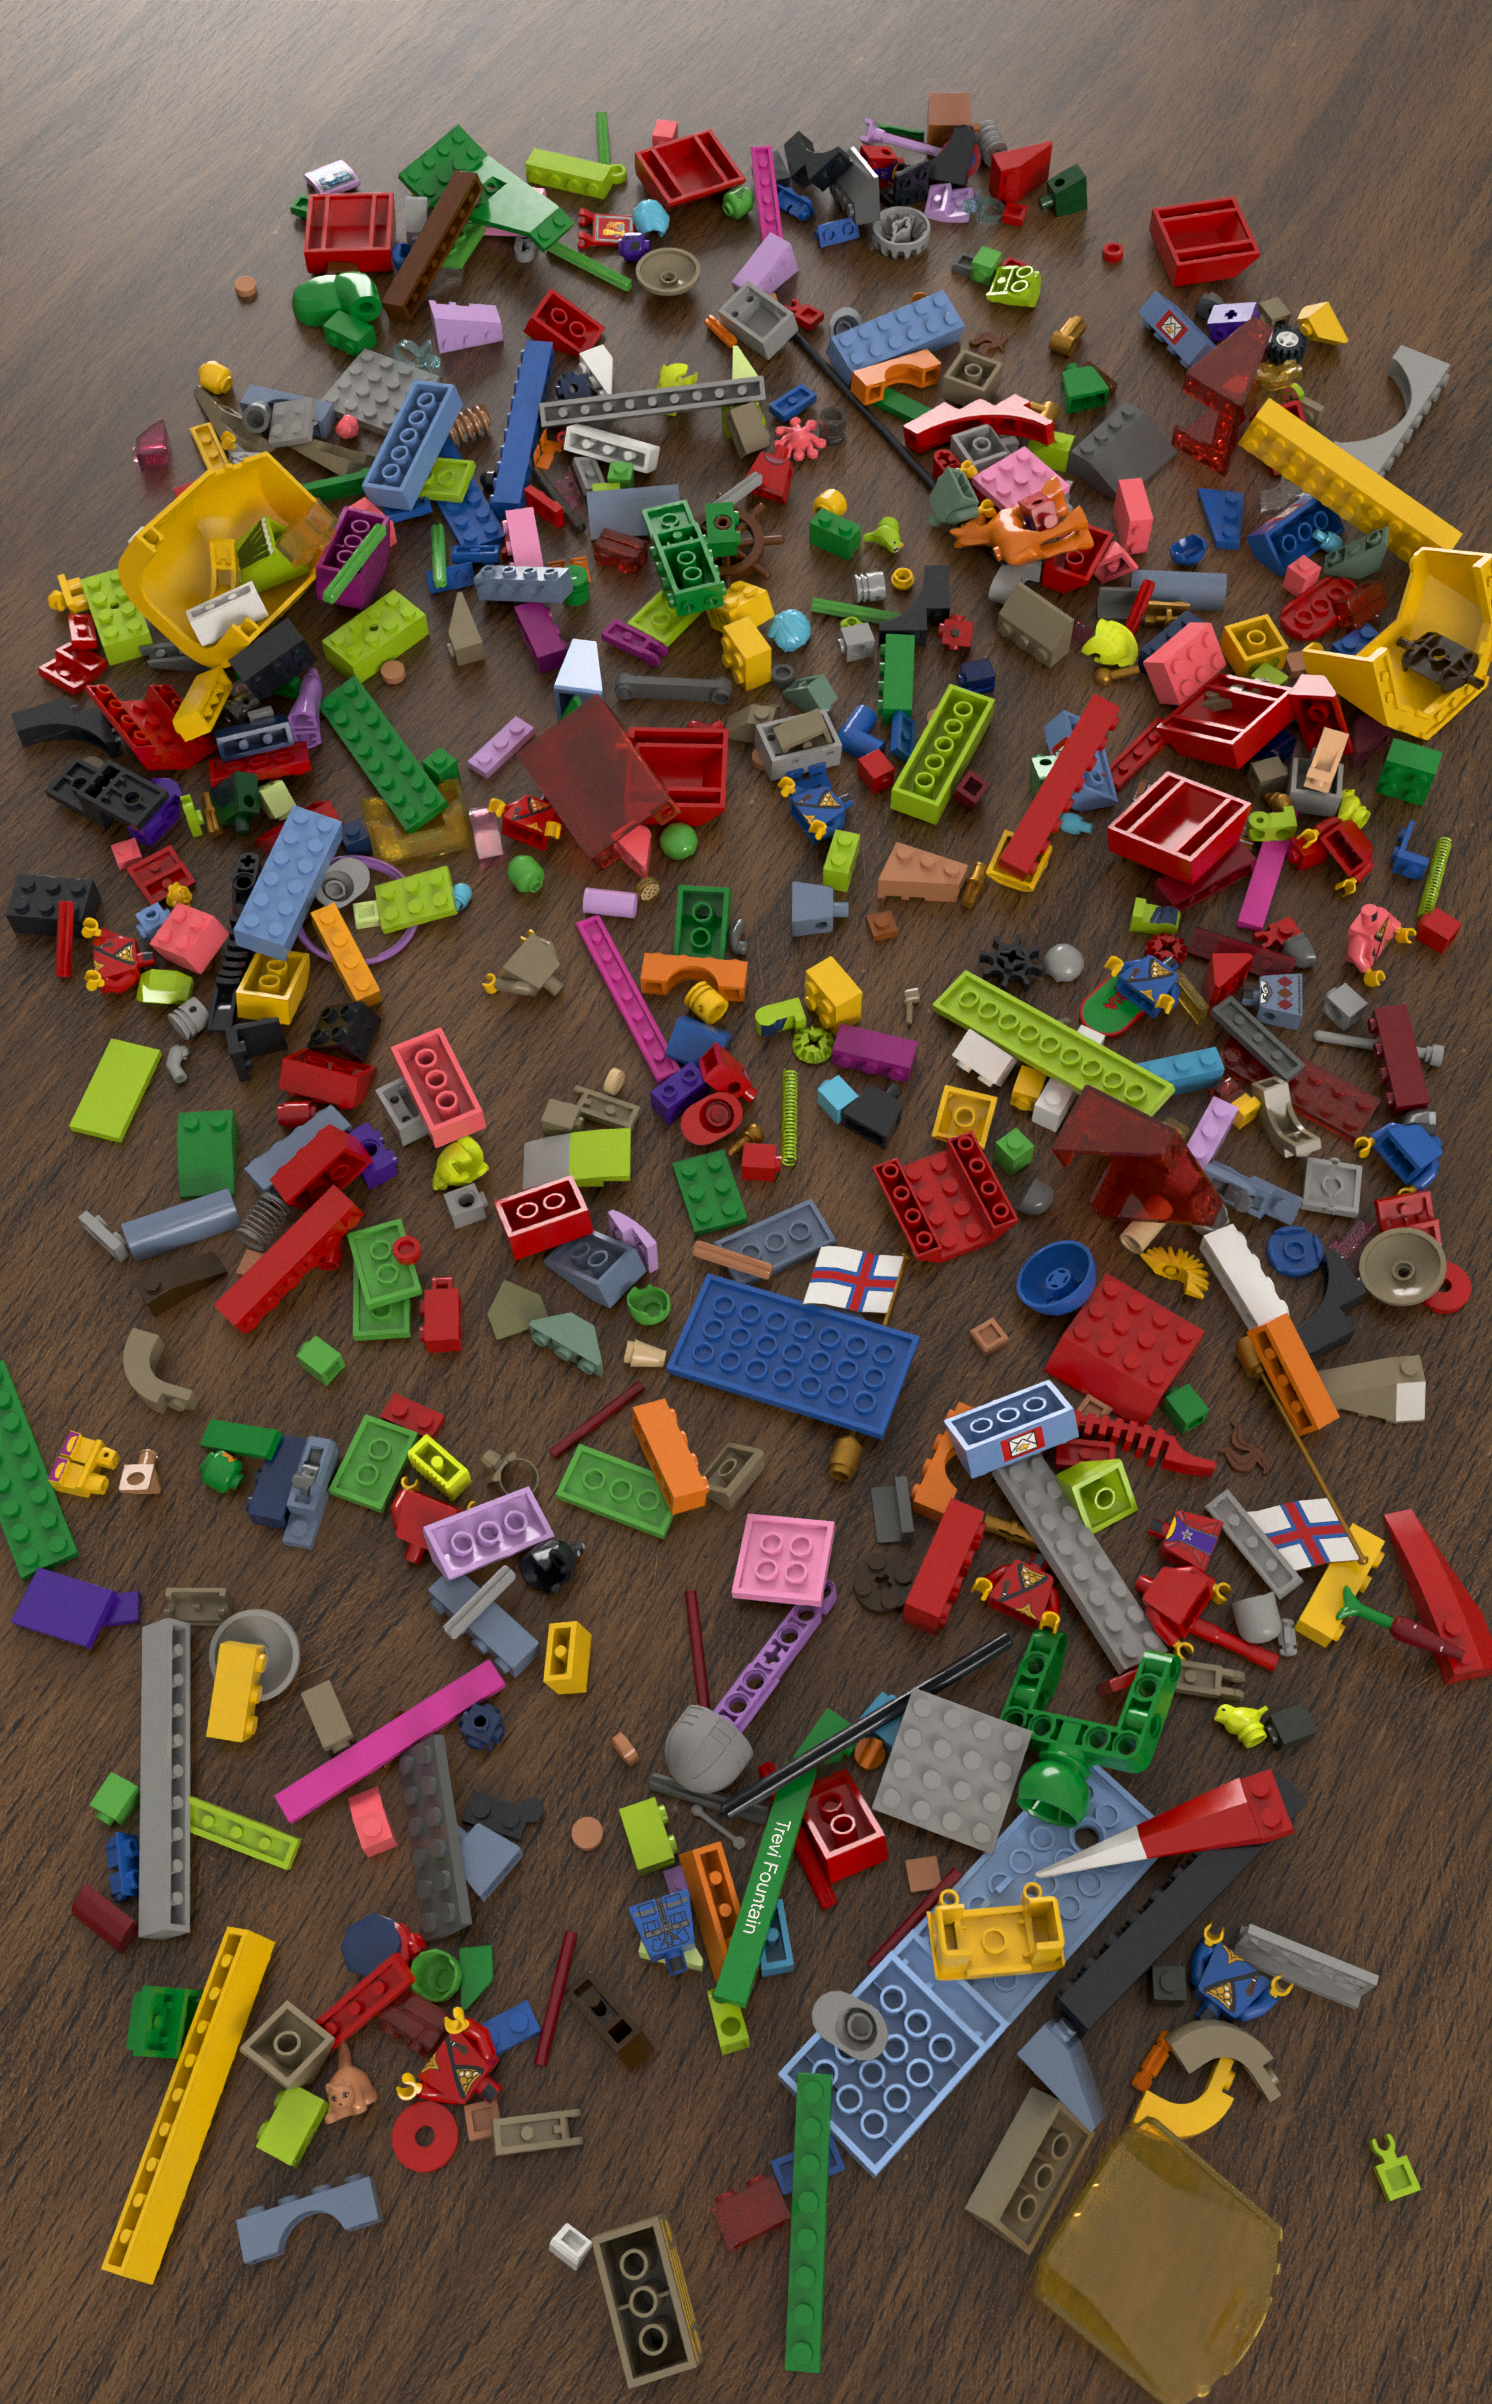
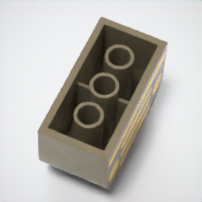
M662 2213L592 2237L591 2241L628 2389L696 2368L703 2360L701 2337L677 2243L667 2215Z

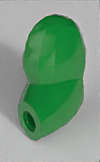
M359 271L315 277L299 285L294 290L292 296L294 316L300 322L309 326L323 327L338 310L364 322L376 319L382 311V303L377 286L371 278Z

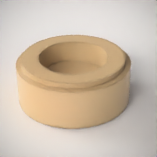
M617 1068L611 1069L604 1083L603 1090L605 1093L614 1096L620 1091L625 1078L624 1071Z

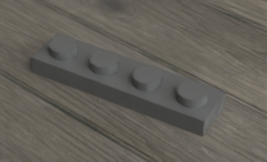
M1231 995L1211 1009L1210 1016L1274 1076L1288 1083L1304 1071L1306 1065Z

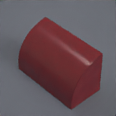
M85 1883L72 1905V1916L122 1955L138 1935L139 1924Z

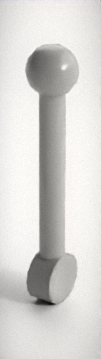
M700 1804L692 1806L691 1813L694 1816L703 1818L732 1841L733 1847L736 1850H742L745 1847V1839L743 1837L734 1836L706 1814Z

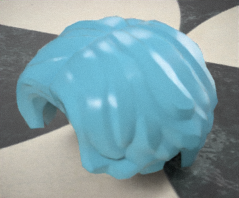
M648 199L641 201L634 208L632 221L637 232H642L645 235V233L650 231H658V236L663 237L670 221L669 215L657 200Z
M796 609L782 611L773 617L767 636L774 639L778 647L784 652H793L809 640L811 635L810 621L807 620L805 614L803 615L802 612Z

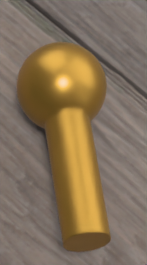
M1139 665L1113 671L1107 668H1100L1094 674V682L1099 686H1108L1113 680L1140 675Z

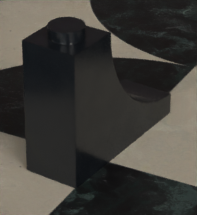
M961 124V128H954L948 145L938 156L930 160V181L951 183V185L967 188L978 133L973 130V126ZM905 164L904 170L912 165Z

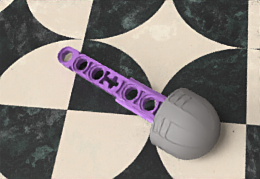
M826 1579L825 1589H829L831 1594L823 1598L822 1607L795 1604L753 1662L747 1665L714 1711L703 1706L690 1705L672 1727L665 1744V1758L672 1777L681 1786L692 1792L703 1794L721 1791L736 1780L751 1760L753 1750L742 1732L778 1685L782 1674L819 1626L822 1614L827 1615L835 1604L837 1592L834 1583L830 1579ZM804 1611L815 1613L814 1617L808 1621L798 1618ZM788 1633H794L798 1636L797 1640L793 1643H784L782 1638ZM776 1657H778L779 1662L773 1661L770 1663V1665L768 1664V1659L774 1660ZM753 1679L764 1681L763 1686L759 1689L753 1690L747 1687L748 1683ZM736 1702H743L747 1705L745 1710L740 1713H733L730 1711V1708Z

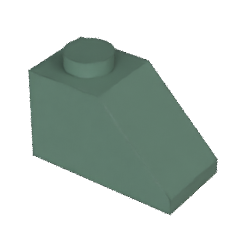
M824 674L797 679L782 692V695L806 713L816 708H819V710L825 709L828 712L832 708L831 704L838 699Z

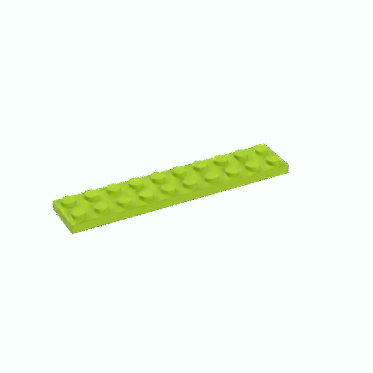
M967 970L932 1004L934 1012L966 1030L971 1029L1006 1053L1139 1129L1149 1121L1175 1092L1174 1085Z

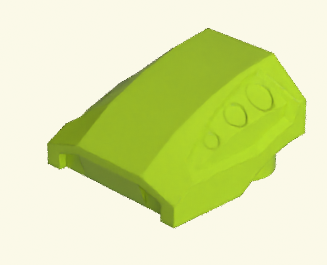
M1031 266L996 267L995 278L989 293L986 294L987 300L1013 306L1036 307L1041 290L1040 272L1034 271Z

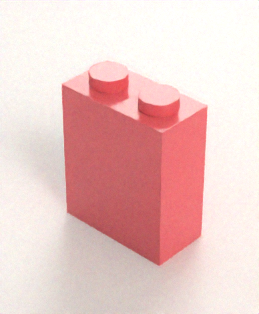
M1142 478L1119 480L1112 515L1121 547L1129 555L1147 553L1153 516Z

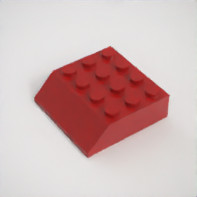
M711 128L634 152L637 177L651 198L657 200L665 210L727 192L746 182V178Z
M394 192L309 194L303 251L308 273H327L329 261L354 263L358 266L361 273L393 271L394 263L391 253L395 247L396 239Z
M1235 196L1152 208L1149 232L1173 287L1235 278L1260 257V250Z
M1217 673L1156 726V730L1181 756L1239 769L1296 717L1289 696L1293 688ZM1235 684L1244 685L1245 690H1249L1250 692L1253 690V688H1257L1261 690L1262 695L1230 689L1226 687H1231ZM1211 691L1219 693L1220 698L1231 700L1232 708L1212 711L1202 707L1201 704L1207 700L1206 692Z
M630 727L624 803L626 824L635 819L640 825H671L672 823L682 822L690 826H701L724 812L729 729Z
M1167 771L1107 827L1108 849L1117 855L1193 885L1238 841L1252 808V803Z
M1106 1273L1062 1335L1044 1368V1372L1086 1397L1087 1394H1090L1113 1408L1111 1413L1124 1419L1128 1424L1134 1421L1138 1422L1137 1426L1144 1428V1425L1148 1423L1165 1398L1164 1395L1171 1389L1199 1347L1205 1331Z

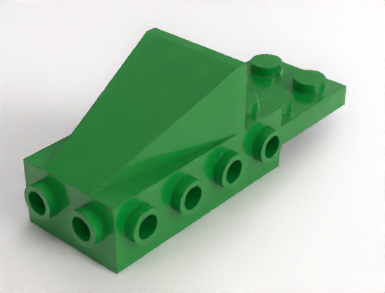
M687 499L641 510L642 519L653 545L649 547L652 561H657L655 566L658 577L661 576L663 595L667 597L669 607H674L677 617L724 606L723 596L727 594L725 583L720 580L719 568L717 565H714L712 550H708L706 535L702 534L698 522H695Z

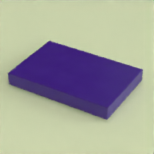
M38 1567L11 1623L91 1650L117 1593L104 1587Z

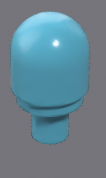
M1316 529L1312 535L1313 538L1318 540L1320 548L1327 553L1343 547L1342 539L1331 531L1322 532Z
M1068 812L1067 814L1063 813L1059 818L1063 821L1060 829L1073 835H1079L1080 832L1088 834L1092 832L1093 824L1084 822V818L1081 815Z
M458 883L453 887L457 911L466 907L472 896L471 888L465 883Z

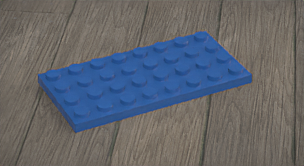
M707 1273L666 1367L667 1373L883 1440L920 1343V1336L820 1306L802 1305L803 1301Z

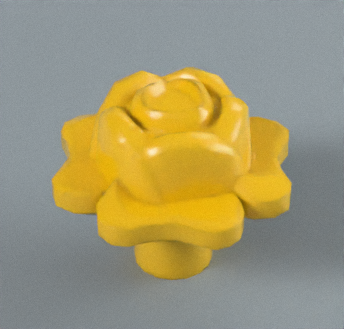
M178 882L168 886L169 893L166 898L168 906L175 908L179 902L191 907L192 894L186 886H181Z

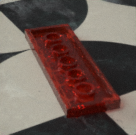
M1233 1036L1230 1037L1219 1053L1225 1068L1224 1073L1251 1088L1252 1083L1274 1076ZM1293 1053L1306 1065L1301 1074L1288 1082L1293 1110L1348 1141L1355 1143L1382 1100Z

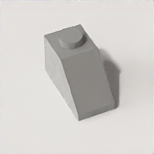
M406 196L405 199L407 243L411 247L414 245L430 216L427 197Z

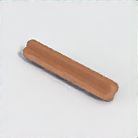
M700 1240L696 1241L693 1247V1255L762 1279H769L773 1271V1265Z

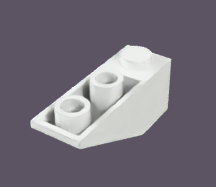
M602 344L579 353L580 363L578 364L580 374L586 373L590 389L592 391L595 390L598 396L613 394V358L605 346Z

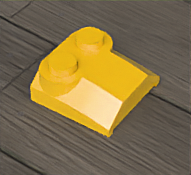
M1004 830L986 875L996 883L1021 892H1033L1043 870L1048 865L1052 846L1049 845L1044 855L1039 853L1035 860L1039 862V865L1032 876L1027 874L1022 882L996 868L1003 852L1014 835V832Z
M945 1085L932 1137L947 1143V1139L973 1131L980 1147L984 1150L998 1097Z

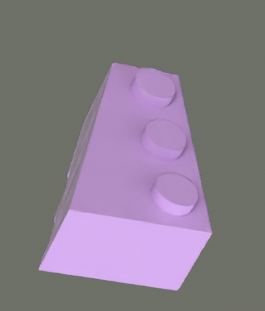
M770 232L732 280L735 293L747 281H750L766 294H771L794 275L799 269L791 243Z
M429 300L434 336L440 353L504 341L502 324L496 305L469 303L468 306L456 305V302H449L446 305L436 304V301Z

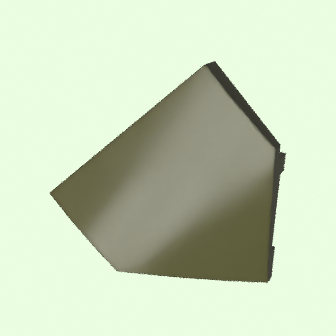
M504 1280L487 1316L496 1341L529 1330L528 1324L531 1320L548 1317L541 1295Z

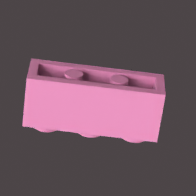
M533 507L505 511L506 520L502 521L504 535H509L510 541H506L508 556H513L514 561L509 563L510 566L544 567Z

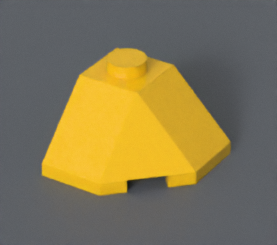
M1329 302L1305 306L1301 310L1297 321L1300 325L1301 333L1307 339L1331 345L1344 344L1349 341Z

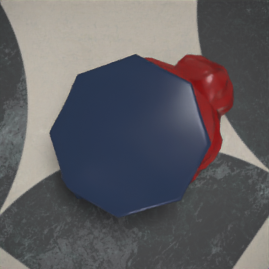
M371 1913L350 1925L341 1944V1952L348 1971L367 1977L394 1953H400L408 1967H410L412 1961L421 1952L428 1949L426 1940L421 1934L411 1933L405 1924L395 1922L391 1918Z

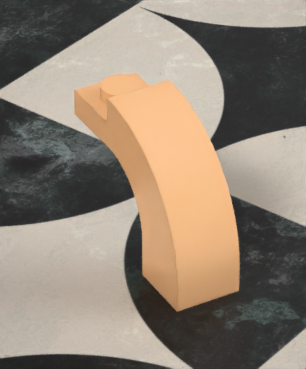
M1324 727L1315 756L1309 767L1304 787L1329 793L1349 734Z

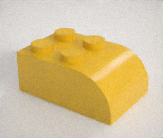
M290 951L284 962L256 952L236 991L238 1017L259 1021L263 1018L278 1017L280 1024L290 1025L307 987L310 971V954Z

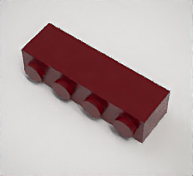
M1238 839L1193 885L1171 876L1164 875L1160 877L1154 884L1152 898L1159 906H1171L1178 909L1181 913L1240 881V879L1251 875L1256 858Z
M1401 1004L1374 1008L1370 1019L1367 1020L1369 1034L1374 1035L1373 1053L1375 1059L1380 1061L1379 1079L1381 1083H1385L1387 1092L1384 1093L1386 1107L1391 1109L1392 1117L1406 1115V1113L1417 1108H1427L1429 1098L1407 1005Z

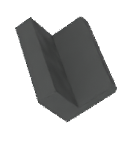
M1100 587L1096 603V625L1101 618L1108 622L1112 620L1125 625L1140 588ZM1145 613L1140 623V626H1144Z
M907 1476L895 1477L894 1486L873 1487L871 1489L877 1543L883 1545L913 1542L914 1527Z

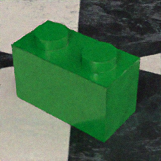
M340 310L323 325L326 343L349 355L357 357L364 348L371 350L377 344L374 326Z
M821 508L809 522V543L849 561L861 545V525Z

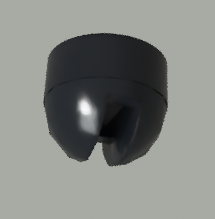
M486 471L481 474L480 483L484 489L493 490V480L497 478L496 471Z

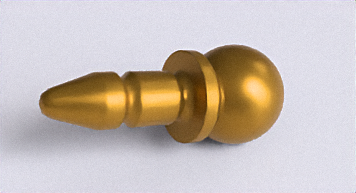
M1267 792L1263 794L1264 800L1276 812H1282L1283 806L1293 805L1292 798L1288 794L1280 792Z
M756 1123L748 1124L739 1133L738 1140L730 1147L728 1155L739 1154L744 1148V1143H760L764 1138L763 1128Z

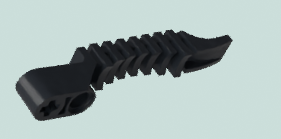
M252 852L243 853L238 857L232 878L233 916L230 915L229 919L232 928L228 930L230 940L226 942L228 951L225 950L224 952L226 961L222 960V969H219V977L216 976L215 980L218 989H214L208 1022V1032L211 1034L213 1032L226 1033V1027L234 1026L237 1013L236 991L251 963L250 957H253L252 950L236 945L234 935L235 925L262 871L258 855Z

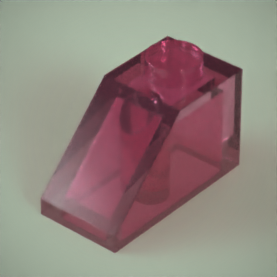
M164 419L158 420L136 437V448L132 450L135 462L139 463L141 471L168 469L169 436Z
M1369 715L1364 718L1359 717L1352 725L1353 730L1350 740L1354 751L1352 754H1349V767L1353 770L1388 746L1393 729L1382 725Z

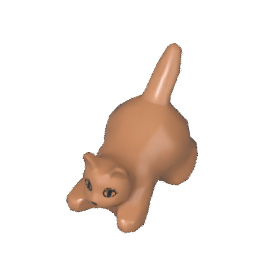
M344 2042L339 2047L338 2071L333 2074L330 2082L325 2086L327 2099L330 2103L325 2117L326 2124L333 2123L350 2115L361 2114L367 2110L366 2105L377 2100L375 2087L371 2084L366 2072L352 2065L350 2050Z

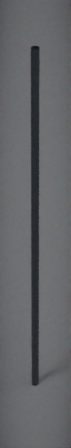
M797 331L792 338L932 491L937 482L877 416L858 400L850 391L851 388L803 335ZM982 546L1000 567L1002 564L1007 565L1004 560L997 561L993 547ZM1025 581L1024 585H1026L1031 590L1036 592L1034 588L1027 581Z

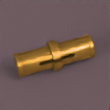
M987 1512L983 1522L987 1524L985 1531L1005 1537L1007 1542L1012 1543V1541H1016L1038 1550V1546L1024 1525L1019 1524V1520L1013 1519L1010 1521Z

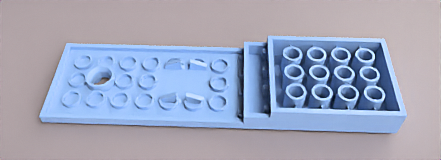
M1098 1765L1089 1769L1091 1777L1086 1779L1090 1790V1807L1087 1815L1077 1828L1055 1826L1037 1819L1023 1810L997 1839L993 1853L985 1852L952 1888L959 1896L958 1904L963 1903L964 1910L1020 1905V1896L1024 1886L1029 1882L1039 1884L1043 1892L1042 1897L1054 1896L1059 1903L1065 1940L1063 1948L1065 1963L1159 1858L1109 1865L1042 1879L1035 1876L1037 1871L1084 1850L1075 1841V1832L1080 1828L1092 1829L1097 1834L1098 1843L1155 1817ZM1027 1894L1030 1898H1034L1032 1894ZM944 1901V1903L947 1905L952 1904L949 1901ZM937 1905L930 1911V1913L934 1914ZM926 1916L893 1951H890L851 1994L859 2000L873 2005L883 2017L888 2029V2041L882 2053L871 2060H858L827 2042L816 2032L778 2073V2080L797 2099L798 2072L833 2074L831 2135L875 2179L1059 1970L967 1980H937L934 1974Z

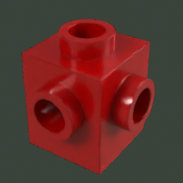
M951 614L950 619L946 618L945 623H940L938 638H942V644H947L946 649L961 650V646L971 647L974 622L965 621V616ZM953 628L959 629V636L952 635Z

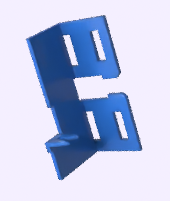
M826 762L809 766L808 779L803 780L804 768L786 772V777L792 780L799 778V780L794 781L797 786L803 788L827 786L832 788L826 774Z

